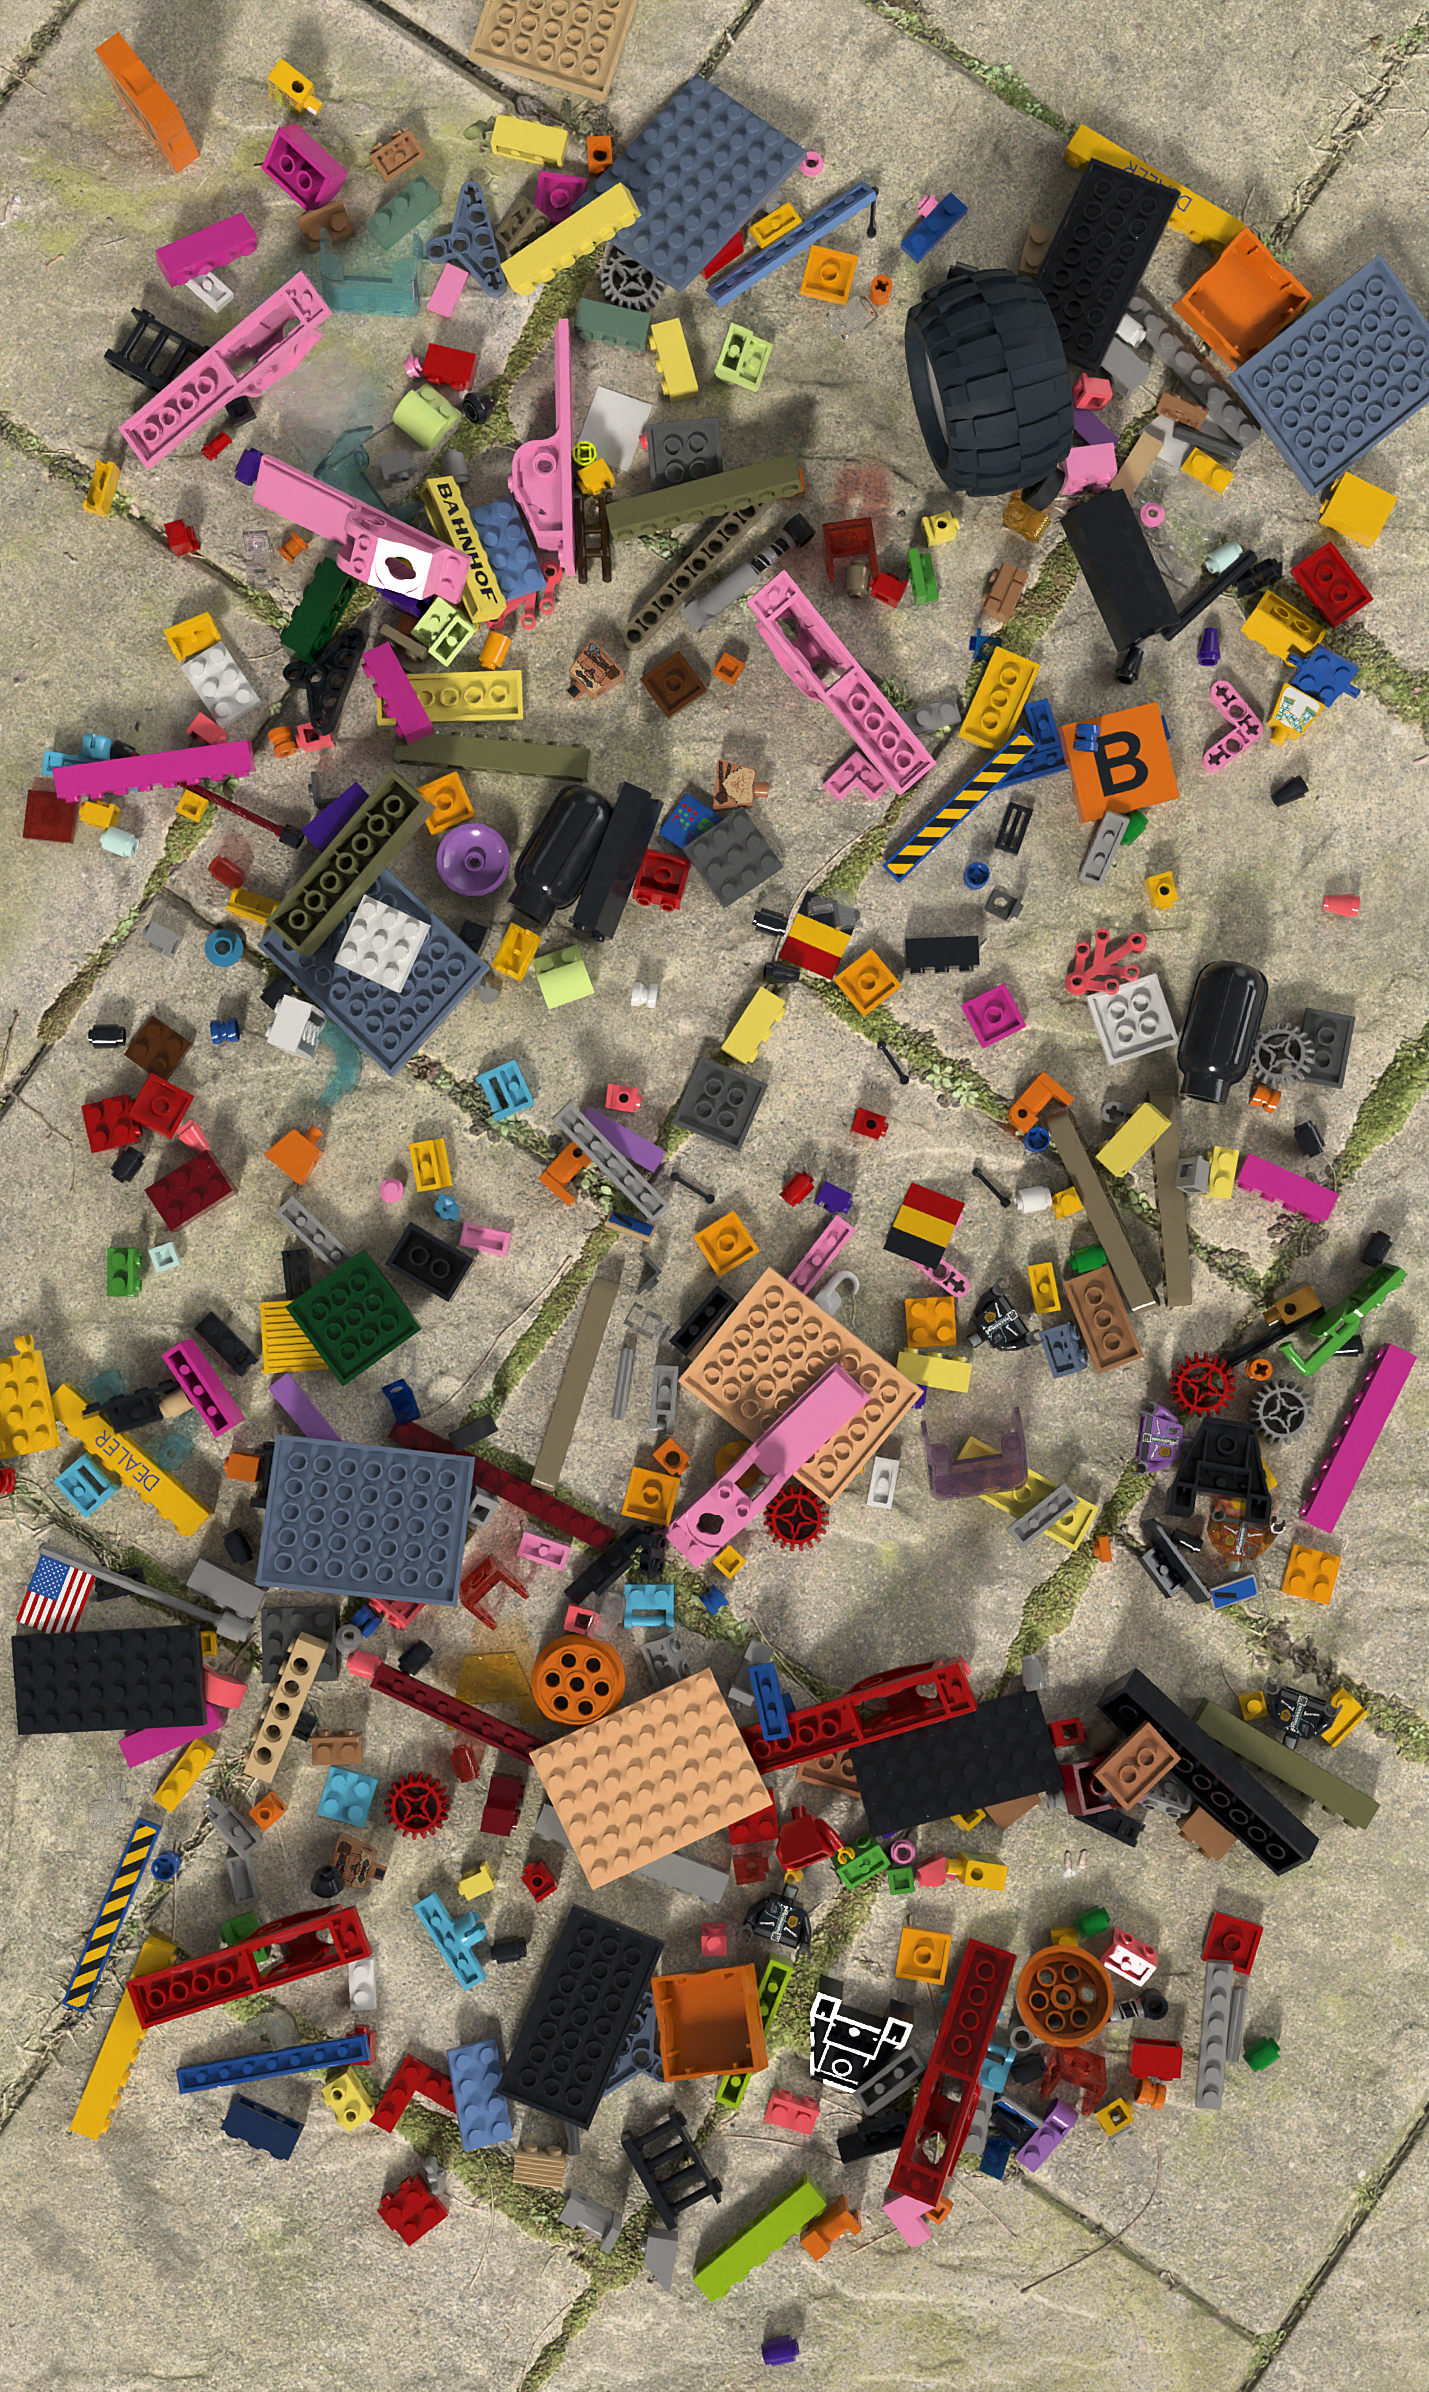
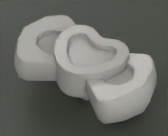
M485 975L473 988L478 992L479 997L482 998L483 1004L495 1003L500 994L498 989L491 988L490 983L485 981Z
M435 2156L426 2157L424 2159V2169L427 2171L428 2181L432 2184L431 2192L434 2195L441 2194L444 2190L442 2175H445V2170L439 2169Z

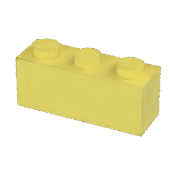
M497 114L491 146L494 154L563 170L569 146L568 131L560 126L553 125L550 127L541 125V123L535 120L525 121L510 114L505 116Z
M679 318L651 325V335H648L651 350H656L657 358H654L657 373L662 372L664 381H660L663 395L669 396L670 403L698 396V385Z
M761 986L726 1039L721 1050L745 1066L748 1061L753 1063L760 1053V1050L757 1049L761 1041L766 1043L774 1031L770 1027L775 1020L780 1022L787 1010L783 1008L786 1002Z
M1151 1103L1138 1104L1131 1112L1133 1116L1127 1122H1122L1115 1129L1116 1135L1110 1141L1108 1139L1104 1141L1098 1148L1100 1152L1096 1158L1116 1177H1123L1172 1124Z
M904 1347L903 1351H897L895 1368L915 1384L968 1393L972 1364L966 1362V1357L952 1355V1360L943 1359V1353L928 1351L927 1356L918 1354L919 1349Z

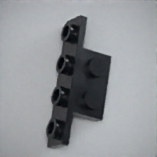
M168 1379L158 1383V1387L152 1389L148 1387L139 1388L134 1391L133 1395L127 1397L124 1394L114 1396L109 1399L110 1402L100 1405V1402L85 1406L86 1410L82 1411V1419L86 1420L108 1413L115 1435L162 1421L164 1418L159 1408L157 1397L179 1388L180 1383L178 1380L173 1382L172 1379Z
M1155 1518L1142 1521L1139 1527L1152 1545L1137 1560L1166 1599L1171 1598L1184 1587L1196 1604L1209 1601L1212 1596L1207 1591L1206 1585L1193 1572L1192 1566L1182 1557L1176 1544L1164 1532L1162 1525Z
M633 1524L564 1590L565 1595L579 1605L592 1592L598 1596L603 1594L635 1563L630 1555L641 1546L642 1530L636 1524Z
M894 2109L888 2111L882 2117L876 2118L871 2116L864 2118L861 2123L857 2124L858 2133L836 2140L842 2164H849L901 2148L911 2117L907 2118L905 2110ZM937 2132L932 2133L926 2140L936 2138L938 2136Z

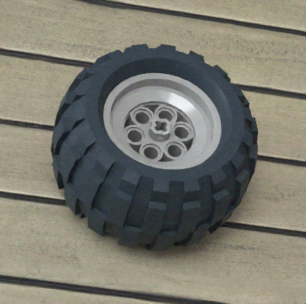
M1003 268L983 269L948 279L923 292L921 296L922 302L910 307L908 310L904 335L905 354L919 425L930 458L940 478L951 491H966L969 497L998 496L1029 487L1052 475L1057 468V464L1069 456L1074 432V410L1071 383L1062 342L1050 307L1040 289L1029 276L1025 274L1015 275L1011 270Z

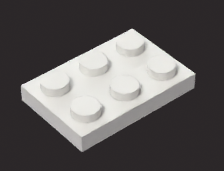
M222 641L181 666V669L221 728H225L262 704Z

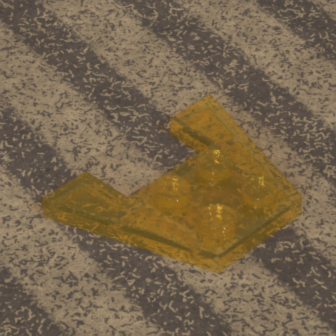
M515 1650L465 1655L455 1698L469 1705L518 1701L520 1725L545 1723L544 1715L534 1699L532 1688ZM450 1725L447 1727V1730H458Z

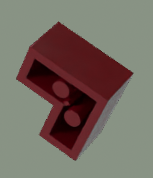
M493 1772L487 1802L484 1806L480 1832L510 1837L511 1831L517 1829L521 1809H517L518 1799L523 1800L526 1786L521 1784V1776Z

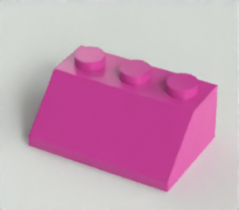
M297 123L278 128L261 167L267 175L306 211L317 210L324 207L327 202H330L339 193L348 174Z

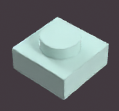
M174 1242L148 1250L156 1273L182 1265Z

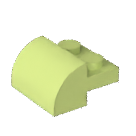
M731 322L714 372L719 379L731 386L735 383L757 392L774 344L753 336V331Z
M426 382L417 391L411 390L397 406L392 421L429 452L444 439L445 433L462 419L463 414Z
M438 596L410 633L429 648L428 652L448 667L477 630V625L472 623L469 613L462 607L459 609L450 601Z
M578 944L532 960L548 1009L595 993Z

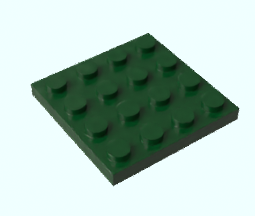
M363 1249L285 1306L342 1386H345L423 1329L366 1249Z

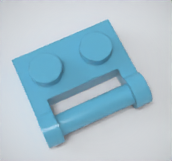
M515 1059L476 1077L477 1083L482 1085L494 1112L492 1116L495 1122L535 1105ZM495 1077L509 1105L504 1110L490 1082Z
M89 1452L84 1453L53 1481L85 1518H88L120 1490V1486L116 1482L113 1483L92 1460L93 1456ZM82 1466H85L105 1488L102 1494L79 1471Z
M625 1583L624 1629H632V1626H666V1629H673L674 1584ZM632 1609H665L666 1617L632 1616Z
M991 2041L988 2051L1003 2057V2060L999 2064L985 2058L980 2082L982 2086L997 2093H1002L1011 2064L1016 2055V2049L1009 2046L1005 2048Z

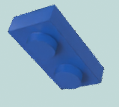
M1048 698L1024 705L1023 709L1031 736L1039 744L1036 752L1061 746Z

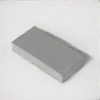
M237 1853L227 1855L225 1862L235 1905L259 1901L261 1894L251 1853L243 1860Z

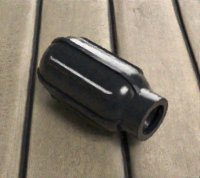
M574 784L561 789L554 797L518 857L514 867V879L517 886L507 903L543 926L549 924L556 910H563L573 905L583 891L613 812V804L598 792L585 786Z
M1221 960L1205 965L1199 972L1177 1052L1178 1066L1184 1074L1180 1090L1182 1096L1206 1103L1226 1105L1230 1087L1239 1083L1246 1075L1251 1063L1269 992L1266 977L1254 967L1240 962Z

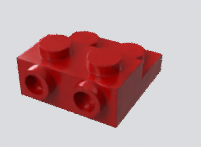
M647 849L637 873L632 899H636V902L643 906H649L650 903L660 905V908L667 912H671L674 909L680 910L691 867L690 860Z
M123 1094L81 1106L91 1153L95 1154L141 1143L140 1137L143 1136L141 1124L127 1117L135 1101L134 1098H131V1095Z
M419 2173L413 2178L411 2176L406 2177L398 2185L399 2189L394 2193H391V2191L386 2193L379 2200L380 2204L377 2210L392 2231L395 2229L408 2247L449 2214V2211L439 2198L432 2194L431 2188Z

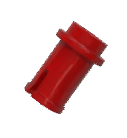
M221 430L208 444H203L201 452L209 461L217 460V455L231 444L232 440Z

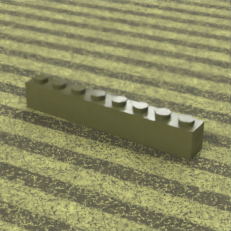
M793 453L606 504L605 506L610 531L615 542L629 541L633 537L640 535H651L655 531L666 528L673 529L688 522H699L703 518L710 516H721L732 510H743L758 503H769L773 499L780 497H791L802 492L803 488L798 465Z
M433 729L434 733L407 745L404 738L399 739L397 734H395L393 759L396 764L589 783L591 750L586 749V746L582 744H572V747L562 746V743L550 741L546 745L538 744V741L533 739H524L523 742H516L511 737H500L499 740L490 739V736L484 734L466 737L465 733L451 732V735L441 734L442 732Z
M1204 1697L1192 1717V1720L1209 1736L1217 1740L1216 1742L1226 1752L1229 1749L1234 1750L1238 1753L1236 1757L1249 1765L1252 1761L1259 1766L1257 1770L1267 1777L1271 1778L1272 1774L1280 1778L1279 1783L1291 1791L1294 1787L1300 1790L1302 1798L1312 1804L1315 1800L1323 1804L1321 1809L1334 1817L1336 1813L1343 1816V1822L1355 1830L1358 1826L1366 1830L1380 1807V1804L1368 1795L1292 1749L1282 1745V1743Z

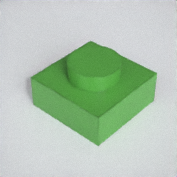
M911 1865L887 1868L890 1895L915 1892Z

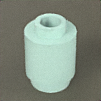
M1227 542L1207 554L1206 567L1211 574L1215 573L1220 576L1243 555V551L1237 542Z
M113 826L104 829L100 837L103 849L123 857H133L139 846V839H136L133 834Z

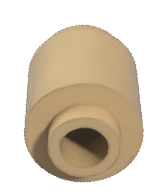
M182 1386L164 1395L162 1400L158 1402L161 1412L167 1419L170 1417L175 1418L195 1407Z

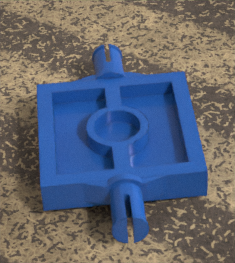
M1319 643L1303 658L1292 651L1287 655L1286 661L1297 666L1288 684L1321 702L1329 708L1343 692L1354 699L1357 698V695L1359 696L1361 690L1350 684L1352 678L1359 671L1357 664Z

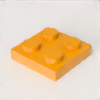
M811 245L800 288V295L846 306L858 256Z
M457 771L416 788L437 807L425 821L432 836L477 817Z
M872 948L833 979L863 1017L902 987Z
M734 1210L693 1236L719 1278L760 1252Z
M954 1296L904 1299L908 1348L957 1345Z
M633 1466L621 1515L669 1526L681 1478Z
M1292 1543L1279 1591L1329 1605L1342 1557Z
M902 1925L894 1972L895 1977L944 1985L952 1939L951 1933Z

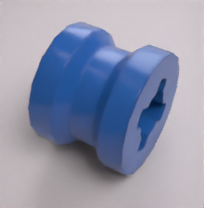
M715 1584L710 1586V1590L706 1594L702 1593L699 1596L701 1602L713 1615L718 1613V1609L721 1606H726L729 1603L728 1599Z

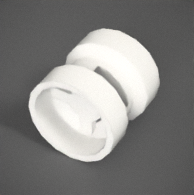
M634 982L631 1006L639 1007L646 1003L648 1008L656 1009L658 984H650L647 988L641 982Z

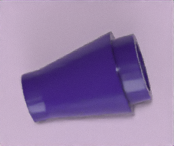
M1205 628L1203 630V636L1196 654L1198 663L1202 666H1214L1221 658L1218 630L1216 628Z

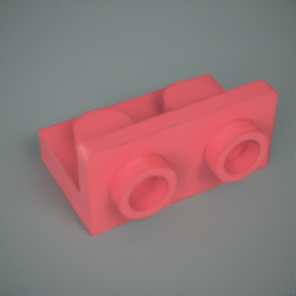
M367 1597L366 1599L369 1602L368 1606L378 1614L381 1612L388 1618L387 1622L397 1630L400 1628L402 1631L406 1629L426 1605L424 1603Z
M1115 1928L1112 1931L1111 1941L1099 1955L1098 1961L1142 1987L1157 1968L1158 1952L1150 1945L1135 1939L1128 1932Z
M772 2089L763 2120L811 2136L816 2118L820 2114V2105L811 2097L803 2096L800 2098L794 2096L792 2092L786 2089Z

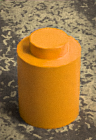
M490 631L478 658L482 662L481 666L490 671H495V668L501 669L512 641L502 634Z

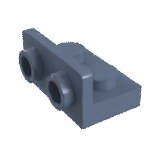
M1072 1321L1038 1332L1040 1339H1044L1042 1345L1054 1379L1087 1368L1088 1356L1086 1351L1081 1348L1079 1342L1080 1332Z

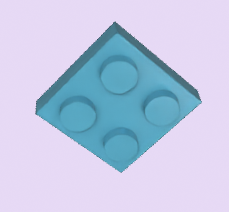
M331 1765L317 1814L364 1828L379 1778Z

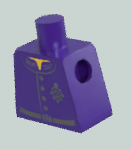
M375 587V590L382 594V597L390 607L403 614L405 612L418 620L423 617L433 602L431 596L419 600L390 589Z

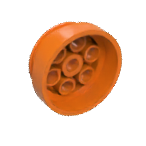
M568 1632L554 1638L540 1652L534 1664L531 1677L533 1696L541 1711L555 1723L569 1728L583 1727L614 1712L621 1702L626 1684V1672L620 1654L609 1641L594 1633L592 1636L576 1632ZM567 1653L573 1654L576 1658V1663L573 1665L565 1664L563 1655ZM596 1658L600 1661L601 1666L596 1670L590 1669L587 1665V1660ZM551 1672L558 1674L560 1682L557 1684L549 1683L546 1677L547 1674ZM574 1677L582 1678L584 1686L580 1689L574 1688L571 1684V1679ZM601 1681L607 1683L609 1690L605 1693L598 1692L595 1688L596 1683ZM558 1696L565 1697L568 1700V1705L564 1708L558 1707L555 1704V1698ZM589 1701L593 1709L589 1712H584L580 1709L579 1703Z
M1054 1945L1038 1951L1023 1967L1016 1985V2004L1024 2024L1036 2037L1054 2046L1073 2047L1090 2041L1106 2025L1113 2007V1987L1107 1971L1092 1954L1076 1946ZM1067 1968L1075 1970L1077 1979L1073 1981L1068 1980L1064 1976V1970ZM1041 1972L1050 1973L1053 1979L1052 1983H1042L1039 1974ZM1087 1988L1092 1991L1094 1996L1092 2001H1085L1081 1997L1082 1989ZM1059 1992L1066 1993L1069 1997V2003L1066 2005L1058 2003L1056 1994ZM1033 1996L1042 1997L1045 2003L1044 2007L1035 2008L1031 2003V1998ZM1078 2012L1084 2015L1086 2019L1084 2025L1079 2026L1074 2023V2013ZM1055 2016L1059 2018L1061 2027L1059 2029H1052L1048 2024L1049 2017Z

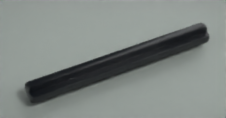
M1248 549L1179 613L1181 622L1169 631L1161 633V636L1166 641H1171L1258 560L1256 554Z
M1322 1305V1307L1287 1325L1284 1322L1218 1359L1217 1363L1225 1359L1227 1363L1224 1368L1235 1367L1325 1315L1324 1306Z

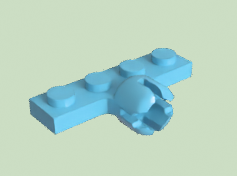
M86 733L82 737L81 750L78 755L45 750L41 774L54 777L52 768L111 760L112 740L106 736ZM132 789L129 791L138 792V789Z
M435 1891L416 1902L412 1907L464 1991L485 1980L488 1975L471 1949V1946L483 1940L487 1933L484 1921L476 1925L475 1921L481 1918L480 1915L470 1911L458 1919H453Z

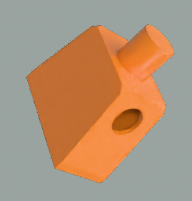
M312 1125L304 1135L300 1131L293 1129L266 1151L264 1155L295 1182L304 1186L323 1155V1151L315 1144L324 1133L315 1125Z

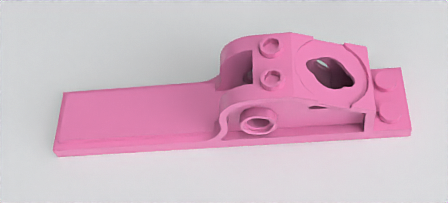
M303 271L298 272L118 428L143 465L147 469H151L227 403L240 396L246 395L252 398L262 396L274 389L293 373L311 348L323 337L324 334L318 326L332 315L333 312ZM295 318L299 319L300 324L289 332V336L285 338L284 328L286 323ZM254 357L257 359L258 362L238 377L230 368L243 365Z
M566 318L559 319V325L554 326L556 433L545 440L526 442L517 449L512 461V473L508 474V487L511 496L515 497L517 507L523 519L526 518L533 532V540L538 551L558 552L560 567H565L566 575H576L574 459L572 454V346L569 320Z
M269 454L262 455L253 502L340 545L341 548L338 551L336 564L342 571L367 584L400 592L419 600L436 594L454 604L461 602L472 556ZM402 556L407 558L414 570L392 557Z
M785 570L780 571L745 602L759 620L754 625L782 669L804 695L812 701L821 702L834 714L897 795H902L936 764L935 760ZM792 618L796 622L798 637L795 641H789L782 633V628L776 622L778 619ZM821 661L835 674L840 676L830 687L824 681H821L812 670Z
M835 1362L666 1528V1538L697 1568L708 1556L712 1557L723 1545L741 1531L776 1496L783 1484L869 1401L871 1396ZM754 1463L770 1480L753 1499H750L735 1482ZM711 1513L720 1515L723 1518L724 1523L715 1534L704 1532L697 1525L702 1514Z

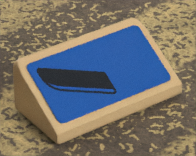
M616 1210L610 1211L604 1224L607 1228L647 1243H651L656 1230L655 1225Z

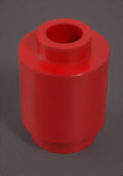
M796 1171L781 1188L782 1192L779 1195L794 1208L797 1203L800 1204L814 1189V1186L811 1184L814 1179L805 1171L801 1174Z

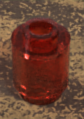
M220 855L215 857L208 867L211 876L230 890L234 888L239 889L246 880L244 876L245 870L227 857L222 858Z
M465 1743L452 1748L453 1753L449 1755L456 1777L460 1778L461 1783L478 1778L480 1776L478 1771L480 1767L473 1747H467Z

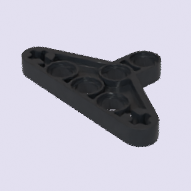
M359 628L347 629L313 664L292 662L283 669V677L291 687L306 689L311 726L318 735H329L336 727L367 642ZM345 657H352L349 664H341L342 659ZM301 671L297 678L290 679L292 672ZM322 674L321 680L311 682L314 675ZM339 677L344 678L341 685H333L335 679ZM331 698L337 699L333 706H325L327 700Z

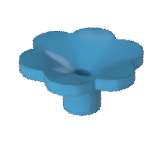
M438 1194L436 1196L437 1201L434 1203L435 1214L443 1220L456 1221L458 1219L457 1214L460 1212L459 1205L455 1203V1199L451 1195Z

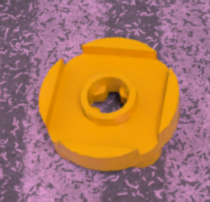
M735 1440L723 1445L715 1457L716 1475L719 1477L732 1464L733 1460H736L752 1443L745 1440ZM752 1463L735 1484L740 1489H747L759 1480L762 1471Z

